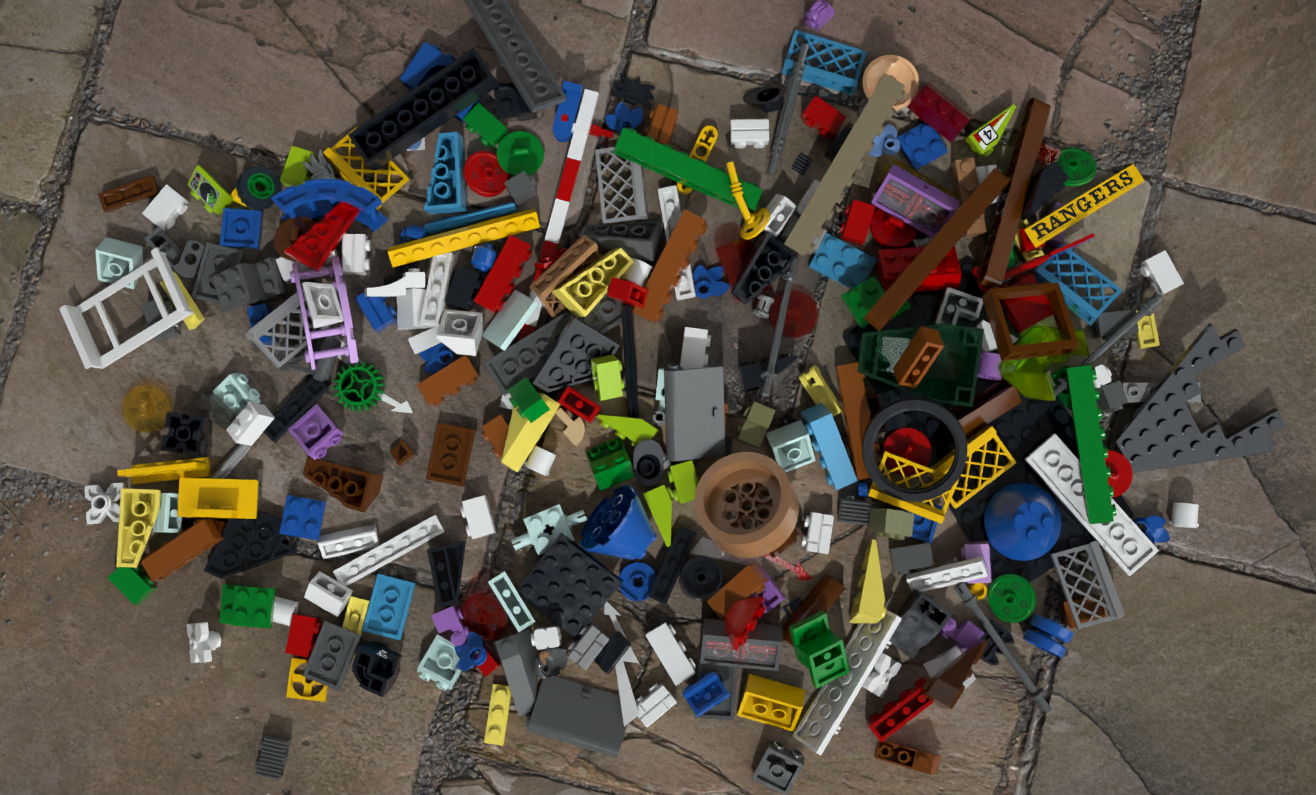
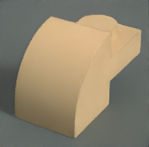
M560 408L555 414L567 425L563 433L578 447L585 437L584 422L580 416L573 421L574 416L569 410L563 411Z

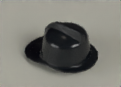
M778 85L755 88L745 93L743 101L747 104H758L767 113L782 110L786 87Z
M650 439L638 443L633 453L635 478L645 486L656 485L661 480L664 471L662 448L659 443Z

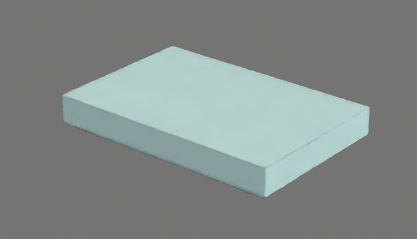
M515 290L482 336L505 351L539 304Z

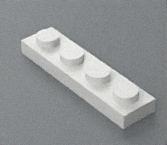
M451 252L433 256L420 320L422 325L438 327L440 325L454 260V254Z
M981 556L908 574L906 580L911 591L917 589L924 592L987 577L988 570Z

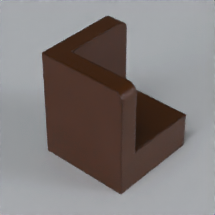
M402 439L399 441L400 444L390 451L399 467H403L417 456L406 440Z

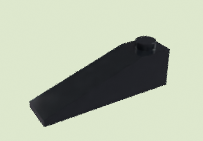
M770 232L757 235L747 252L731 293L744 304H748L765 287L772 284L777 277L789 269L796 254Z

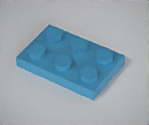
M826 233L809 268L852 289L867 280L877 259Z
M377 574L362 631L401 640L416 583Z

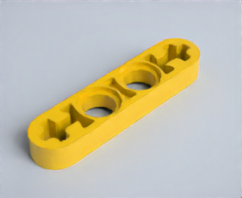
M706 126L702 129L690 154L691 158L707 161L718 136L715 127ZM712 131V136L714 137H710L707 144L703 143L706 139V134L704 133ZM704 147L707 151L706 155L698 156L696 154L697 148ZM677 182V188L681 194L685 195L692 192V188L686 187L682 189V184Z

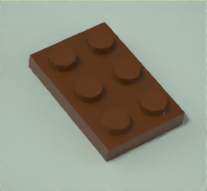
M438 423L426 479L464 487L476 430Z

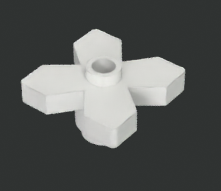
M111 483L106 492L99 485L85 486V498L90 500L92 508L86 513L87 524H101L107 515L113 522H119L120 504L118 502L121 500V488H126V483Z
M208 622L187 624V634L190 639V662L204 663L212 661L211 651L221 646L219 632L209 631Z
M881 653L862 687L883 698L888 690V682L898 673L901 664L888 655Z

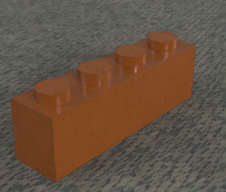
M201 518L195 521L193 527L180 531L177 534L178 537L164 542L162 548L153 550L146 555L147 558L142 560L141 563L151 581H162L223 540L212 519Z

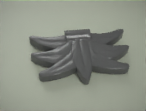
M318 149L317 152L318 161L313 154H310V165L306 161L302 162L305 168L312 174L308 181L336 179L334 175L336 171L331 162L325 160L321 149Z

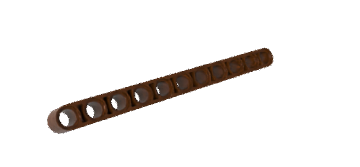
M1034 97L1028 101L1024 110L1006 175L1011 180L1001 192L977 279L978 284L989 289L995 286L1000 288L1002 285L1051 108L1049 104Z
M994 168L872 307L864 320L878 331H881L1004 190L1011 179L997 168Z

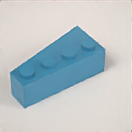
M458 132L439 133L424 211L429 214L465 212L467 208L466 186L463 175L465 164L463 137Z
M822 403L802 411L801 415L806 424V430L813 440V448L820 457L818 458L822 469L826 470L825 478L828 485H832L838 490L857 482L858 480L832 413Z

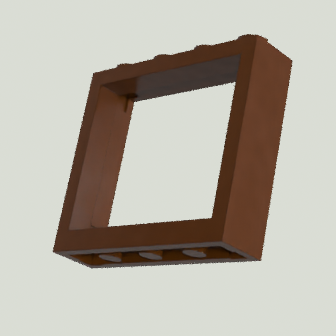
M1043 282L1037 285L1028 283L1023 286L1010 285L1006 288L995 286L988 289L989 291L982 297L1001 361L1070 354L1079 347L1059 283ZM1047 295L1062 340L1013 346L999 299Z

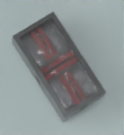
M704 618L700 664L778 671L783 643V626L756 624L753 631L750 630L746 643L744 645L741 644L736 651L733 649L726 633L725 620Z

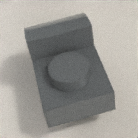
M161 227L156 228L144 238L152 249L158 247L160 251L166 253V258L171 268H173L172 265L178 262L182 253L175 240Z

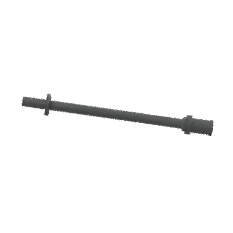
M794 258L789 269L782 275L785 284L767 371L762 372L760 375L764 380L762 396L765 397L770 395L772 382L778 380V376L774 371L792 283L796 282L798 277L796 273L799 260Z
M1155 292L1145 303L1142 302L1139 305V311L1079 366L1094 363L1144 316H1151L1153 310L1165 301L1163 296ZM1067 377L1056 379L1058 385L1046 395L1051 401L1063 390L1069 391Z
M965 582L956 584L953 588L963 600L962 604L965 607L971 608L1031 692L1028 697L1030 701L1036 700L1045 713L1051 711V707L1042 696L1045 690L1043 688L1037 689L978 606L977 596L971 593Z

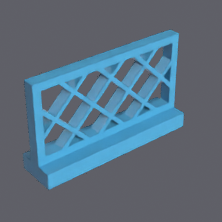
M795 30L781 74L791 77L796 61L790 60V57L797 52L799 53L801 48L797 44L796 38H804L813 55L805 59L806 66L802 80L853 96L867 51ZM820 43L823 44L825 49L817 52L813 45ZM839 49L843 55L835 58L831 50ZM828 53L831 60L823 63L820 55ZM856 54L861 56L860 61L853 63L849 56ZM816 58L820 65L813 67L810 66L808 61ZM845 58L849 66L841 68L837 61ZM834 63L838 71L834 73L829 72L826 66ZM852 69L855 78L846 77L844 72Z
M1062 243L1057 249L1065 246V244ZM1072 250L1065 252L1068 255V260H1059L1058 256H1056L1055 260L1051 258L1039 265L1033 273L1038 284L1043 282L1059 283L1066 306L1089 325H1092L1122 292L1121 288ZM1056 264L1055 273H1050L1045 269L1047 265ZM1059 264H1069L1070 272H1060ZM1073 264L1083 266V272H1074ZM1071 276V284L1065 285L1061 282V277ZM1074 276H1084L1085 284H1075ZM1088 276L1097 277L1099 284H1089ZM1076 288H1086L1087 296L1080 297L1076 293ZM1089 288H1099L1100 296H1090ZM1103 288H1111L1115 293L1112 296H1104ZM1091 300H1101L1102 307L1099 311L1092 306Z

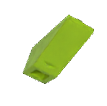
M608 415L597 416L600 420V425L606 429L609 427L616 430L615 435L623 440L628 438L632 441L630 445L636 447L643 440H652L658 432V429L642 419Z

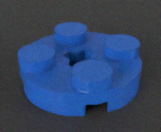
M635 562L627 565L619 576L623 579L620 590L626 598L632 601L648 599L657 578L655 571L645 563ZM642 577L643 585L635 587L633 585L635 583L633 578Z

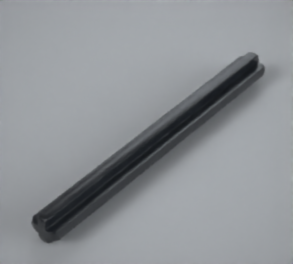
M623 305L621 306L627 411L628 418L638 419L632 306Z

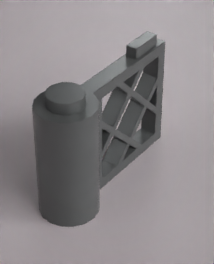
M289 330V335L299 336V332ZM331 337L315 338L313 342H317V345L312 350L316 352L340 348L342 343ZM285 338L281 347H285ZM289 338L288 348H298V344L290 347L289 341L291 338ZM279 350L276 358L279 362L282 361L285 351ZM305 354L297 358L294 355L293 360L283 364L278 370L284 372L295 370L312 374L314 379L324 381V379H329L337 356L315 359L316 369L312 370L310 363L308 368L302 367L299 364V361L305 359Z

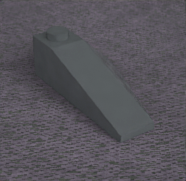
M638 220L637 224L631 225L619 222V225L611 227L608 224L583 226L578 238L580 239L585 235L596 242L597 246L611 251L622 248L630 258L654 261L659 249L662 223L661 221Z
M527 629L493 642L518 716L532 712L537 699V674L534 666L536 646H532L531 631Z

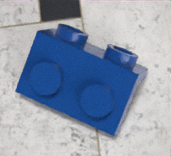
M715 671L706 673L700 681L688 685L685 691L682 692V695L697 717L730 696Z

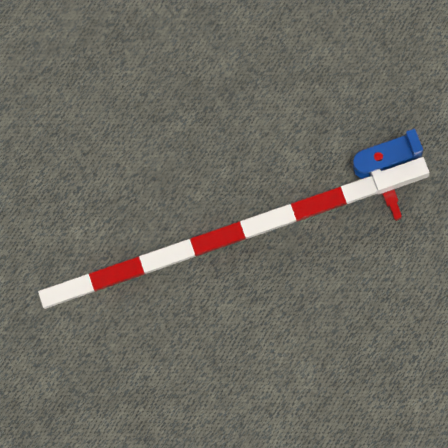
M564 81L562 85V91L566 96V100L558 105L552 131L559 142H567L571 137L572 140L540 258L546 255L553 256L558 249L588 136H603L612 139L614 135L612 131L601 129L600 126L592 124L599 92L587 89L584 91L582 85ZM537 268L534 281H536L544 273V271ZM532 291L529 298L539 305L520 329L517 342L536 331L543 304ZM510 394L505 397L504 395L502 396L500 407L512 410L513 405L509 401Z

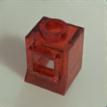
M1041 142L1036 162L1044 166L1049 165L1054 160L1057 162L1062 151Z

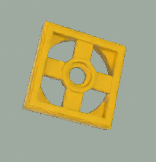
M291 658L286 697L325 702L328 686L324 685L323 689L313 696L311 695L312 687L315 684H323L316 681L307 683L306 677L303 674H295L296 668L303 663H308L309 659ZM294 682H300L304 685L303 694L296 692L293 687Z

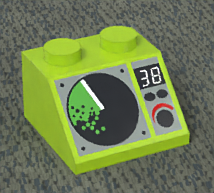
M200 165L195 167L188 186L192 189L190 193L197 200L201 198L205 202L203 206L211 214L215 212L217 215H220L223 212V208H228L234 202L233 198Z

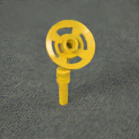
M728 162L726 165L732 184L730 188H733L731 192H734L732 196H735L744 218L740 236L745 240H749L757 236L766 227L770 219V211L767 208H760L753 213L749 212L742 196L743 191H741L742 187H740L741 183L738 181L734 162ZM747 229H754L751 232L746 233Z

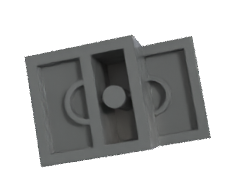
M269 257L256 264L239 263L212 276L222 313H228L241 306L260 305L285 294L275 257Z

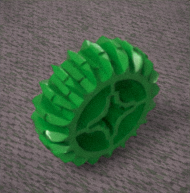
M360 361L356 362L355 367L353 363L349 362V369L342 366L343 374L341 372L336 373L340 376V379L333 380L338 383V386H333V390H339V392L334 394L335 397H341L338 403L342 404L345 402L344 408L348 409L351 406L350 409L355 412L356 408L358 412H363V406L369 411V404L376 407L377 404L374 400L381 401L382 398L378 394L385 393V391L380 390V387H385V383H379V381L384 379L382 375L377 376L380 370L375 369L373 371L374 365L370 364L368 366L366 361H363L362 365ZM357 371L367 372L371 379L362 380ZM350 376L351 384L345 389L346 380ZM357 383L363 384L361 390L355 389V386H358L356 385ZM373 384V391L367 398V389ZM357 393L358 397L361 398V402L352 401L347 394Z

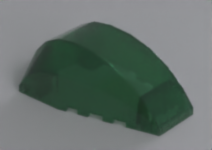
M942 322L862 333L857 372L927 400L973 407L984 329ZM922 326L938 330L944 347L917 387L911 388L898 385L893 368L919 328Z

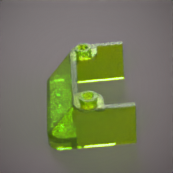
M1034 326L1025 332L1016 345L1061 341L1062 339L1058 327ZM1074 329L1079 347L1070 354L1002 361L998 366L1000 375L1026 398L1055 401L1056 397L1049 374L1042 372L1049 363L1062 364L1070 355L1086 357L1090 355L1083 329Z

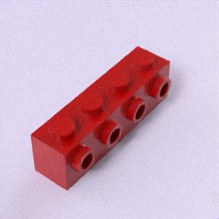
M921 677L914 683L915 687L911 690H904L899 694L900 698L898 700L888 702L883 707L885 710L879 714L876 712L868 718L869 722L866 725L878 741L882 743L933 703L921 695L924 691L922 689L924 683L931 678Z

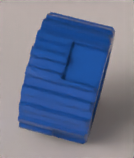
M867 480L857 481L858 497H868Z

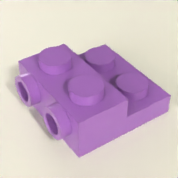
M318 404L312 407L288 429L304 451L314 460L324 457L327 453L326 450L331 445H337L341 441V436L344 435Z

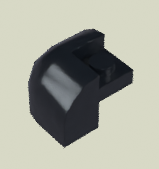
M513 81L501 82L494 89L498 120L516 117L518 121L537 119V113L530 111Z
M366 642L357 648L352 672H354L361 688L383 697L391 690L399 675L400 669L398 668L402 654L388 649L387 644Z

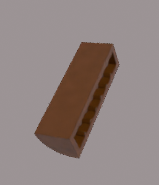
M1004 377L950 412L958 419L967 437L1022 401L1016 386ZM944 423L946 429L948 430V432L950 433V435L953 437V435H952L950 429H949L948 426Z
M825 573L782 625L783 638L793 646L789 626L822 610L826 613L846 588Z

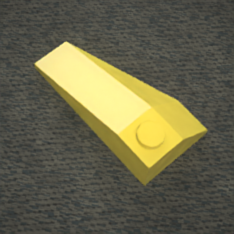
M539 393V395L550 410L532 423H530L527 417L523 419L517 412L519 406L517 408L513 406L501 463L515 472L519 471L561 405L543 393Z
M121 488L116 567H138L160 510L161 490Z
M872 539L867 545L862 570L865 573L861 574L857 586L860 592H858L857 597L853 600L850 623L877 624L886 614L877 542Z

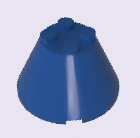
M1027 483L1008 485L997 491L985 508L983 525L986 537L996 551L1010 559L1027 561L1039 558L1055 545L1060 535L1061 515L1054 499L1038 486Z
M623 485L613 490L615 494L609 499L605 497L590 514L581 532V535L584 537L583 541H580V545L589 552L629 560L635 558L642 559L646 555V549L656 539L657 534L654 532L636 490L630 485Z

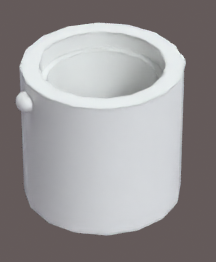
M631 258L634 262L625 271L624 275L621 276L622 280L633 282L645 288L653 267L641 260Z
M534 446L524 465L547 477L550 474L549 470L556 455Z
M1172 503V517L1169 522L1171 526L1197 528L1199 526V505Z
M275 596L273 622L291 626L292 616L298 612L299 603Z

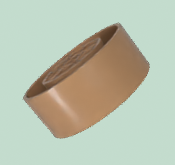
M755 452L734 453L716 461L701 477L694 496V508L697 519L712 542L727 554L741 558L763 556L780 547L793 532L799 514L798 498L785 471L773 459ZM748 488H753L750 492L745 493ZM769 495L767 500H762L764 496ZM732 498H736L733 503H729ZM748 506H752L749 511H745ZM764 514H769L767 518L761 519ZM732 516H736L733 521H729ZM748 524H753L750 529H745Z

